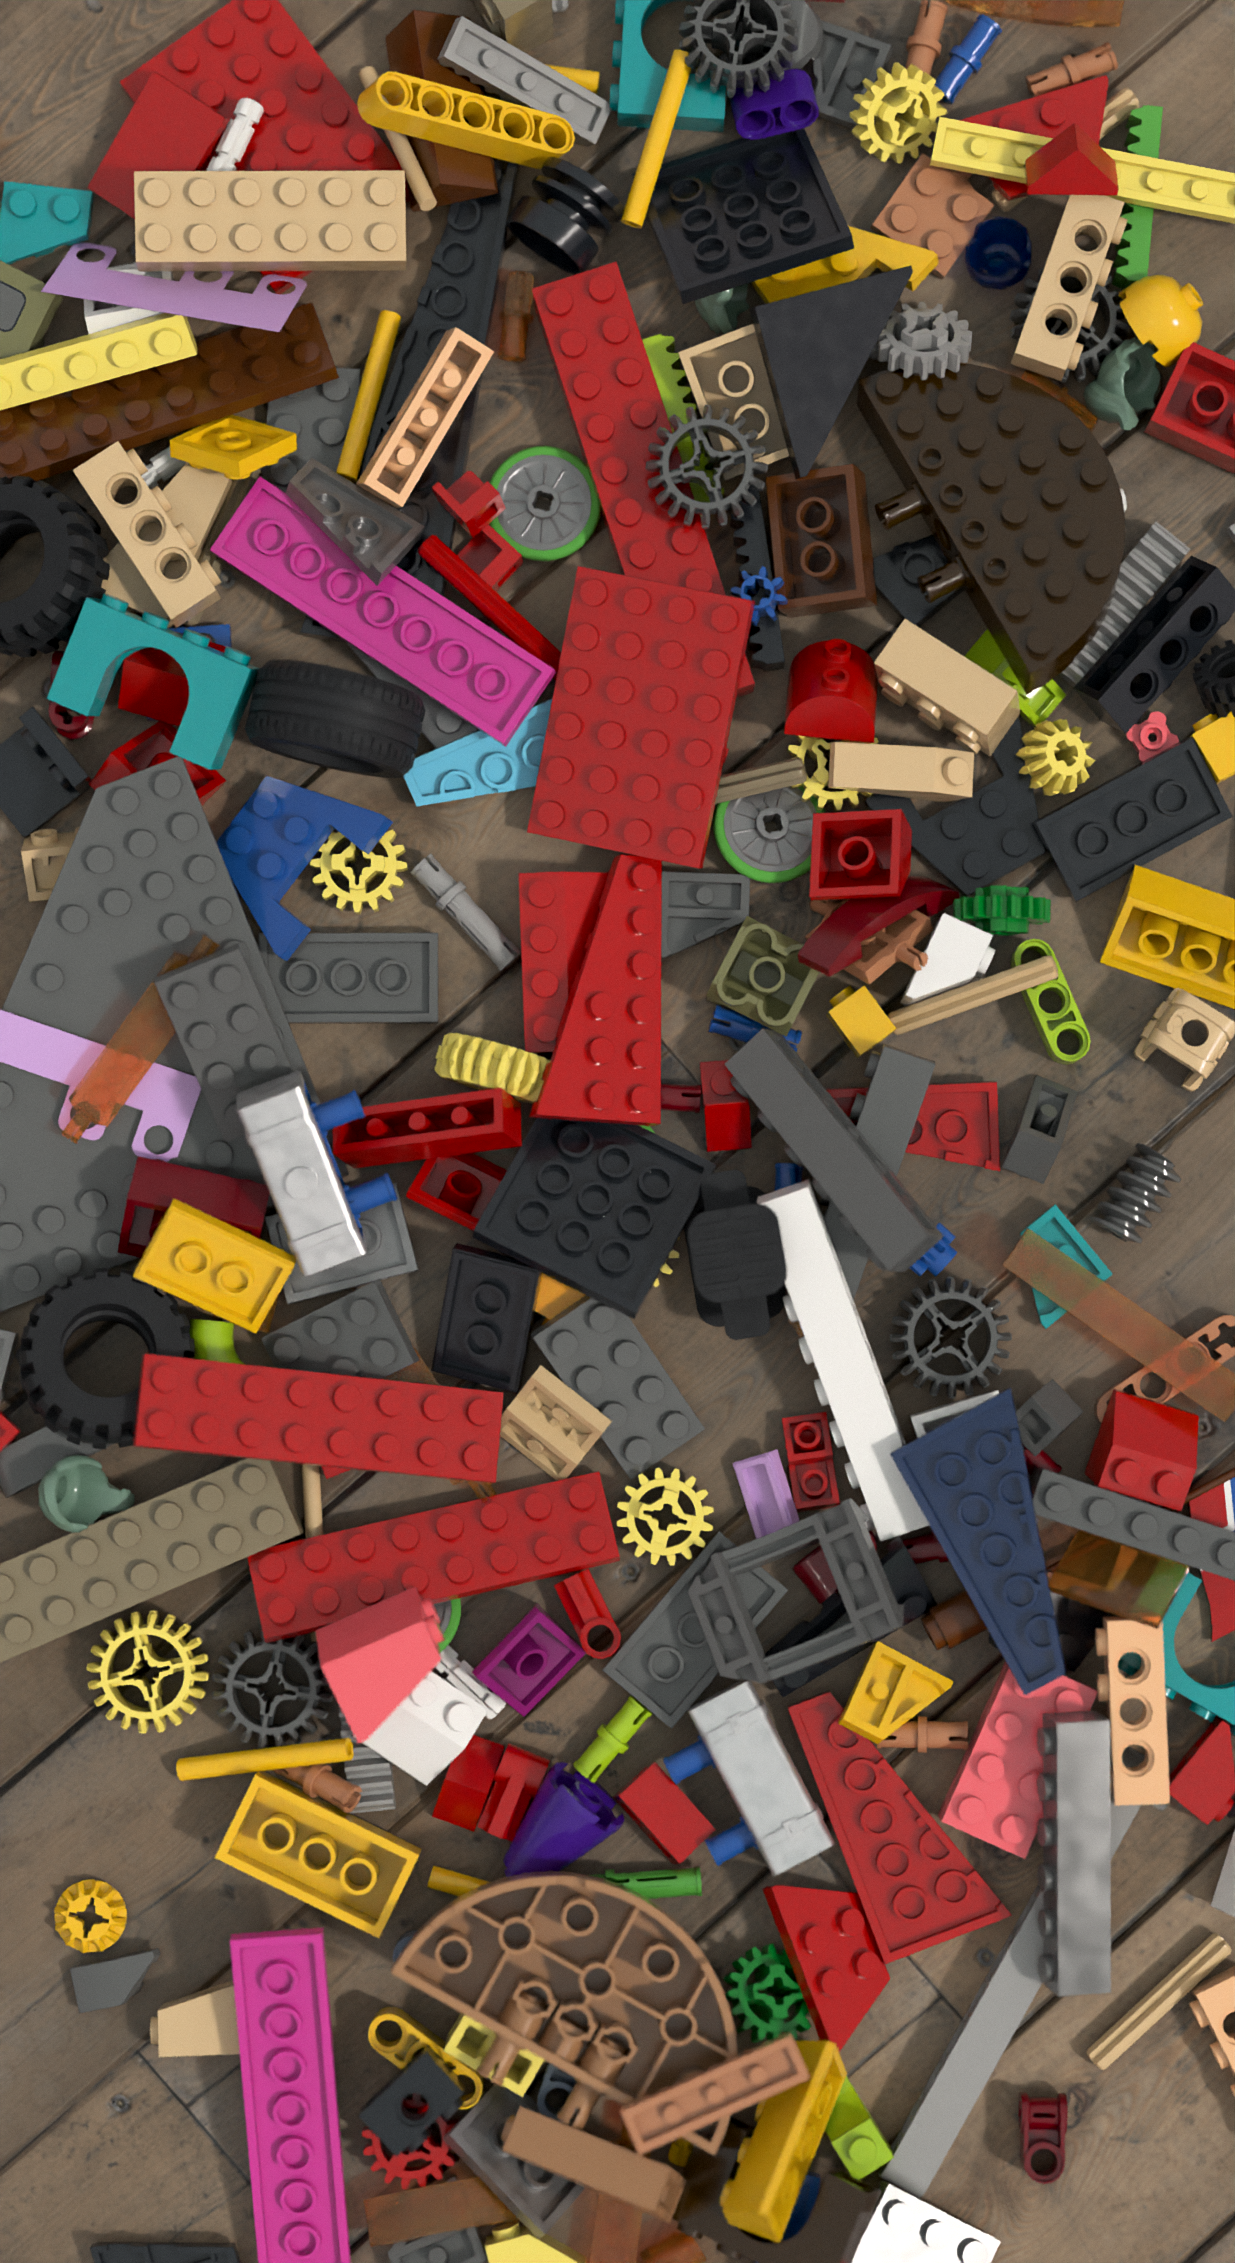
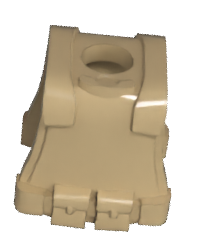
M1176 988L1168 995L1166 1002L1163 1001L1156 1008L1155 1013L1151 1017L1154 1021L1150 1020L1144 1027L1139 1037L1141 1041L1137 1044L1133 1053L1138 1060L1145 1062L1151 1053L1158 1048L1191 1070L1181 1087L1192 1092L1199 1088L1203 1078H1208L1218 1063L1216 1060L1220 1059L1226 1051L1229 1042L1235 1035V1022L1183 989ZM1198 1021L1204 1025L1207 1031V1038L1202 1045L1194 1047L1184 1042L1181 1031L1186 1022Z

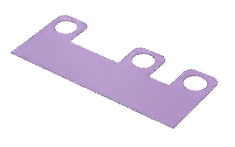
M76 243L68 251L41 292L280 332L305 290L307 283L298 278L266 275L261 279L253 294L224 289L234 271H220L222 277L214 282L199 281L193 276L195 271H185L178 282L107 270L106 268L117 253L114 248L90 243ZM83 249H98L104 252L105 257L97 262H84L79 260L76 254ZM273 281H288L294 284L296 289L289 294H274L268 291L267 285Z

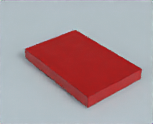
M153 71L87 188L135 219L134 171H201L230 120L161 74Z

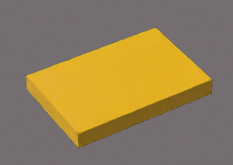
M173 1198L138 1262L133 1277L256 1334L296 1264V1256Z

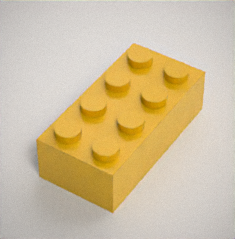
M260 1771L255 1774L215 1858L380 1938L422 1848L350 1813H345L340 1808L320 1798H311L304 1794L303 1790L271 1774Z

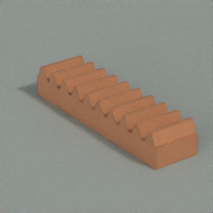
M783 2033L771 2041L761 2043L756 2048L747 2049L738 2056H731L720 2064L711 2065L705 2071H698L687 2079H680L669 2087H662L656 2093L647 2094L636 2102H629L620 2108V2112L638 2154L641 2155L808 2080L810 2076L791 2033Z

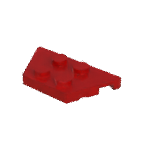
M1107 75L961 119L960 121L1048 138H1055L1073 123H1076L1099 145L1109 80ZM989 177L993 182V187L1008 201L1031 195L1027 194L1025 183Z
M782 1885L767 1886L763 1888L764 1895L819 2040L835 2043L840 2052L890 1980L858 1893Z

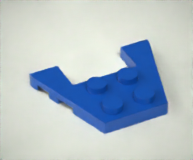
M269 776L264 778L217 840V844L232 881L278 957L288 961L311 931V928L280 903V900L333 830H338L358 848L369 854L392 825L393 821L380 813Z

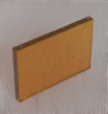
M1079 1529L1052 1575L1049 1585L1052 1593L1158 1629L1189 1572V1565Z

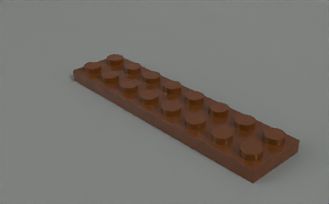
M313 302L293 308L280 332L241 326L197 341L198 351L195 356L0 410V477L6 476L12 480L16 476H26L39 481L77 468L117 441H119L124 451L339 378Z

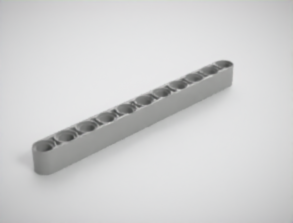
M1128 1746L1122 1753V1763L1128 1767L1138 1766L1144 1760L1145 1755ZM1110 1800V1861L1141 1805L1115 1806ZM1039 1884L1035 1888L893 2142L891 2149L894 2158L882 2165L879 2170L878 2176L918 2199L923 2196L1042 1984L1038 1972V1958L1041 1954H1044V1937L1040 1935L1038 1928V1912L1040 1909H1044V1893L1040 1890Z

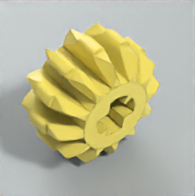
M1058 719L1054 722L1045 720L1036 724L1034 730L1025 733L1021 738L1025 747L1019 749L1016 755L1025 760L1026 764L1019 773L1031 775L1029 788L1037 789L1042 787L1044 796H1053L1058 793L1066 795L1075 791L1077 785L1086 782L1090 777L1086 768L1092 766L1096 760L1086 755L1085 750L1093 742H1082L1080 740L1082 727L1074 726L1069 729L1067 719Z

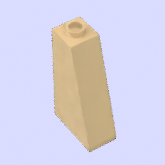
M187 462L162 492L172 506V509L167 511L166 514L173 525L176 527L183 523L196 542L197 546L190 551L198 561L233 481L224 477L221 472L208 468H193ZM157 523L145 525L140 532V539L145 542L155 541L162 533V526ZM118 542L109 552L108 556L103 559V561L110 564L109 578L108 580H103L101 588L106 590V594L128 602L129 605L126 611L142 617L144 611L154 613L169 620L167 628H171L173 625L172 621L120 542ZM182 560L171 561L165 567L164 576L169 579L182 577L186 572L187 563Z
M233 1980L163 2003L157 2011L158 2016L151 2017L150 2040L152 2045L158 2044L159 2057L240 2054Z

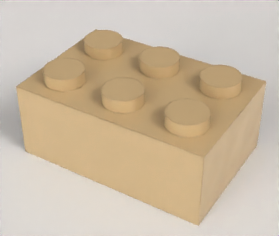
M754 324L678 352L702 419L705 405L712 406L711 419L717 420L720 418L721 410L724 407L730 410L727 420L728 424L733 425L739 416H743L746 419L744 427L740 430L742 435L749 430H757L758 437L749 446H765V454L755 458L754 462L770 464L789 456ZM707 432L714 450H731V452L738 450L726 437L717 433ZM744 463L736 465L732 470L723 473L724 479L728 480L744 474Z
M906 619L900 624L874 662L878 682L883 687L881 693L887 699L901 707L905 703L913 706L920 711L918 717L924 723L940 731L942 726L957 735L955 741L969 752H974L975 755L981 750L988 756H991L1020 714L1017 690Z

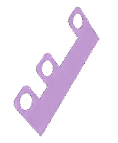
M0 1009V1062L69 1085L58 1118V1124L63 1131L88 1140L99 1139L104 1133L114 1101L143 1111L132 1143V1150L135 1155L149 1159H160L166 1162L178 1157L201 1091L195 1076ZM88 1100L98 1107L100 1116L95 1126L89 1129H81L72 1123L70 1111L76 1102ZM156 1125L168 1128L173 1135L172 1147L163 1154L150 1152L144 1144L146 1131Z

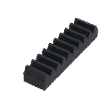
M749 488L748 491L757 499L755 506L751 507L740 501L739 505L743 509L744 516L741 519H737L731 514L730 527L738 529L733 533V545L740 547L736 549L735 560L736 563L743 564L739 567L738 580L744 581L742 571H746L751 577L759 575V571L763 566L767 569L768 579L772 581L760 493ZM759 587L757 594L749 595L755 601V605H759L762 598L770 597L767 595L764 587ZM777 607L774 610L777 617L776 621H773L767 615L760 617L757 625H753L751 622L749 633L754 635L749 638V650L758 651L752 655L751 666L763 669L764 672L783 669L785 664Z

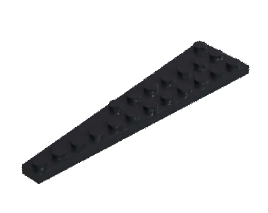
M494 158L498 193L451 204L445 230L440 244L436 246L425 286H422L417 300L416 312L411 326L407 328L369 436V445L363 456L357 482L445 332L457 327L486 347L488 346L508 232L506 219L512 209L519 164ZM483 371L403 507L395 508L425 526L420 540L396 566L443 597L446 579L419 555L418 549L429 536L436 535L452 550L457 521L438 502L431 487L439 482L447 490L466 472ZM308 616L305 617L300 631L303 636L346 642Z

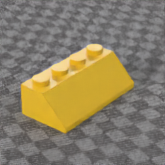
M1135 865L1121 897L1100 963L1175 989H1183L1192 995L1235 1009V899Z
M795 2041L810 2079L759 2101L755 2112V2121L758 2123L752 2138L746 2137L742 2142L737 2159L741 2165L734 2180L729 2179L721 2194L720 2206L723 2207L722 2212L730 2225L780 2243L847 2075L836 2044L829 2041Z

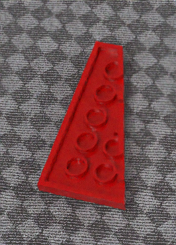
M620 854L613 858L598 904L599 914L593 932L588 935L584 947L586 953L579 971H576L555 1035L557 1042L551 1060L545 1066L541 1078L544 1082L538 1100L533 1103L529 1117L642 1126L661 1124L662 861L642 856Z
M829 1690L787 1706L885 1964L1012 1916L872 1742L838 1724L844 1708Z

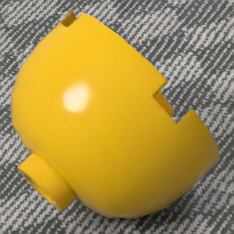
M1153 275L1146 276L1132 283L1119 293L1118 296L1124 299L1120 302V306L1129 325L1143 345L1149 342L1158 348L1159 351L1152 356L1164 367H1170L1176 363L1183 350L1193 342L1197 343L1200 338L1202 319L1198 309L1203 306V301L1190 283L1182 286L1172 277Z

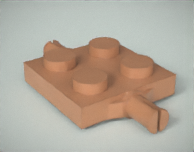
M922 153L870 229L878 235L925 248L938 254V265L931 273L942 280L995 204L975 191L968 182L973 173L931 166V158Z
M850 899L843 900L840 903H835L832 900H811V910L824 916V918L816 928L805 936L806 941L833 912ZM914 910L861 942L862 958L843 970L869 985L897 961L904 962L916 971L922 970L921 966H926L928 956L926 953L914 948V946L933 931L930 918Z

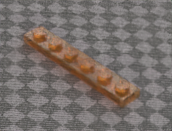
M1029 1228L1025 1230L1001 1264L1004 1268L1222 1422L1227 1421L1235 1409V1374L1035 1232Z

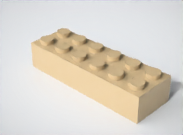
M405 170L134 171L135 253L139 272L406 270Z

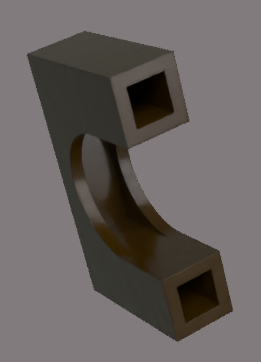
M730 2116L725 2134L715 2156L694 2144L682 2177L687 2182L672 2217L673 2220L679 2222L677 2225L679 2231L697 2239H702L704 2235L718 2242L716 2246L718 2251L735 2259H742V2256H745L757 2263H853L881 2190L843 2171L827 2173L805 2226L792 2238L778 2243L730 2225L722 2212L723 2207L720 2206L721 2194L725 2184L729 2179H735L741 2165L737 2159L742 2142L746 2137L752 2138L755 2128Z

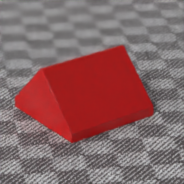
M212 642L208 644L209 647L223 653L226 646ZM154 647L144 648L125 658L118 709L180 726L189 701L188 680L181 665L171 655Z
M473 1153L426 1159L405 1197L473 1231L507 1170Z

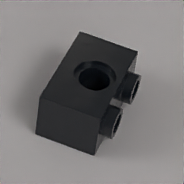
M428 2044L361 2108L359 2117L396 2157L405 2148L412 2153L430 2136L431 2133L426 2129L439 2116L446 2121L463 2105L464 2101L460 2096L464 2093L466 2084ZM411 2093L421 2094L428 2102L427 2110L420 2114L410 2113L404 2107V2097Z

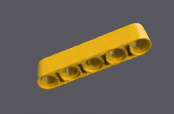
M398 72L382 74L359 95L357 101L361 117L374 127L535 169H542V165L549 157H562L573 147L575 140L571 125L558 115ZM381 95H383L387 99L389 104H387L383 100Z

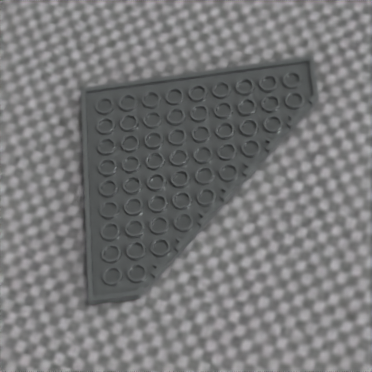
M177 756L96 788L2 1010L195 1076L155 986L154 978L238 943L294 1072H301L312 1102L315 1101L317 1105L321 1104L184 759ZM0 1062V1312L45 1295L55 1284L62 1287L67 1284L68 1277L81 1272L83 1277L92 1276L94 1269H111L139 1258L118 1253L117 1251L127 1196L138 1157L132 1150V1143L143 1114L142 1110L114 1101L104 1133L99 1139L88 1140L65 1132L60 1128L58 1118L69 1085ZM201 1089L178 1157L172 1158L167 1162L193 1169H204L233 1178L249 1179L256 1183L267 1185L253 1149L248 1145L245 1135L228 1142L224 1141ZM88 1100L76 1102L70 1111L72 1123L81 1129H89L95 1126L100 1116L98 1107ZM156 1125L146 1131L144 1144L150 1152L163 1154L172 1147L173 1135L168 1128ZM330 1129L327 1130L328 1135L326 1137L333 1153V1131ZM334 1155L342 1177L349 1175L345 1162ZM269 1194L267 1207L274 1204L271 1194Z

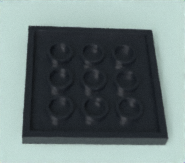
M804 128L761 139L750 140L740 138L662 164L646 213L682 304L854 249L850 229Z
M537 1118L475 1226L472 1237L635 1320L702 1196V1179L706 1175L714 1173L716 1164L639 1125Z

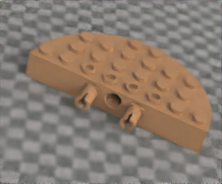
M543 1871L509 1876L481 1885L456 1898L433 1915L404 1946L391 1967V1974L494 2031V2034L497 2036L481 2065L476 2070L486 2079L495 2063L499 2062L491 2076V2081L502 2086L520 2049H526L574 2076L577 2082L561 2111L558 2112L557 2117L568 2124L575 2110L579 2108L571 2123L573 2128L583 2131L584 2125L600 2095H608L624 2105L629 2102H636L647 2094L656 2093L662 2087H669L680 2079H687L698 2071L707 2070L711 2065L720 2064L731 2056H737L736 2034L724 1991L708 1959L695 1940L672 1916L654 1902L621 1884L597 1876L575 1872ZM731 2114L681 2137L715 2156L725 2134Z

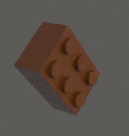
M854 464L810 470L807 476L795 479L794 473L766 477L775 578L781 577L784 582L783 586L776 591L777 594L785 596L788 600L786 605L778 604V610L790 618L877 606L865 474Z

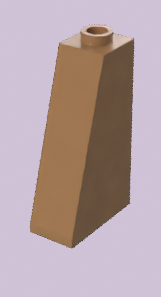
M521 2106L516 2116L511 2115L508 2118L502 2132V2141L505 2142L502 2150L512 2157L669 2224L687 2182L684 2177L671 2167Z

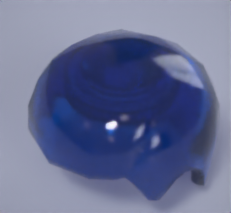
M996 216L981 221L975 226L973 237L968 246L965 247V263L969 276L984 288L1005 290L1019 283L1027 275L1032 263L1033 249L1028 230L1015 218Z

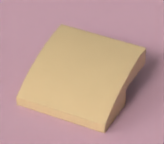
M540 1365L502 1414L500 1436L558 1481L567 1479L612 1421Z

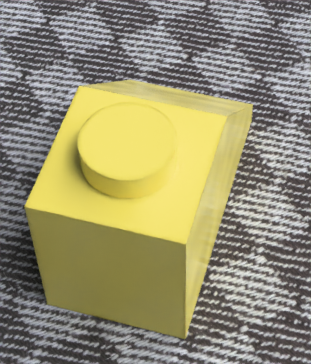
M518 2222L497 2226L492 2229L493 2235L486 2237L485 2250L489 2263H587L586 2256L547 2234L538 2239L526 2226L519 2227Z

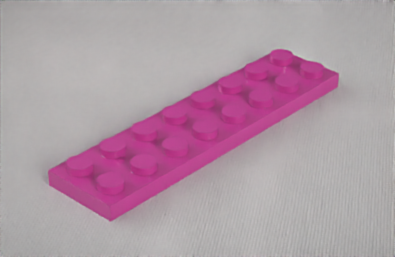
M260 476L210 548L212 554L505 747L556 673L552 667L398 566H395L377 586L285 492Z
M323 1928L231 1934L230 1948L258 2263H352Z

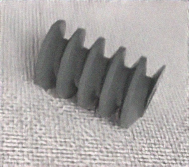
M1137 1143L1135 1147L1143 1158L1129 1156L1126 1163L1133 1173L1120 1171L1116 1175L1124 1188L1110 1186L1107 1190L1114 1204L1103 1201L1099 1202L1097 1208L1105 1218L1091 1216L1089 1219L1106 1232L1125 1242L1130 1241L1141 1244L1143 1239L1135 1228L1141 1226L1151 1229L1153 1225L1146 1217L1145 1212L1161 1213L1162 1208L1154 1198L1156 1195L1170 1198L1172 1194L1164 1185V1182L1167 1180L1180 1183L1182 1179L1173 1169L1175 1166L1170 1160L1152 1148Z

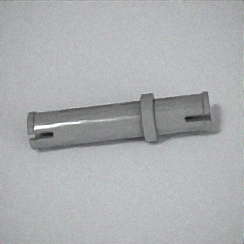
M429 854L426 859L424 858L413 868L410 873L431 893L437 901L436 907L440 911L445 910L453 917L500 971H503L506 966L510 965L521 954L520 949L501 932L499 927L465 892L467 887L461 881L457 883L432 854Z

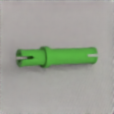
M700 1866L695 1868L614 1873V1869H605V1874L591 1875L621 1884L647 1899L702 1896Z

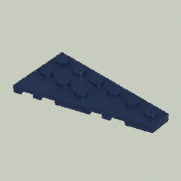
M1009 1387L892 1451L890 1455L1024 1695H1027L1065 1675L1066 1668L1012 1388Z

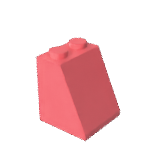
M416 1586L316 1630L321 1668L358 1744L367 1740L442 1660L438 1643L444 1641V1636L439 1626V1623H441L432 1600L430 1598L422 1600Z

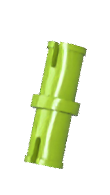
M630 1695L607 1725L601 1724L596 1730L598 1736L581 1757L573 1763V1766L585 1778L595 1783L616 1755L626 1752L629 1748L627 1742L653 1713Z

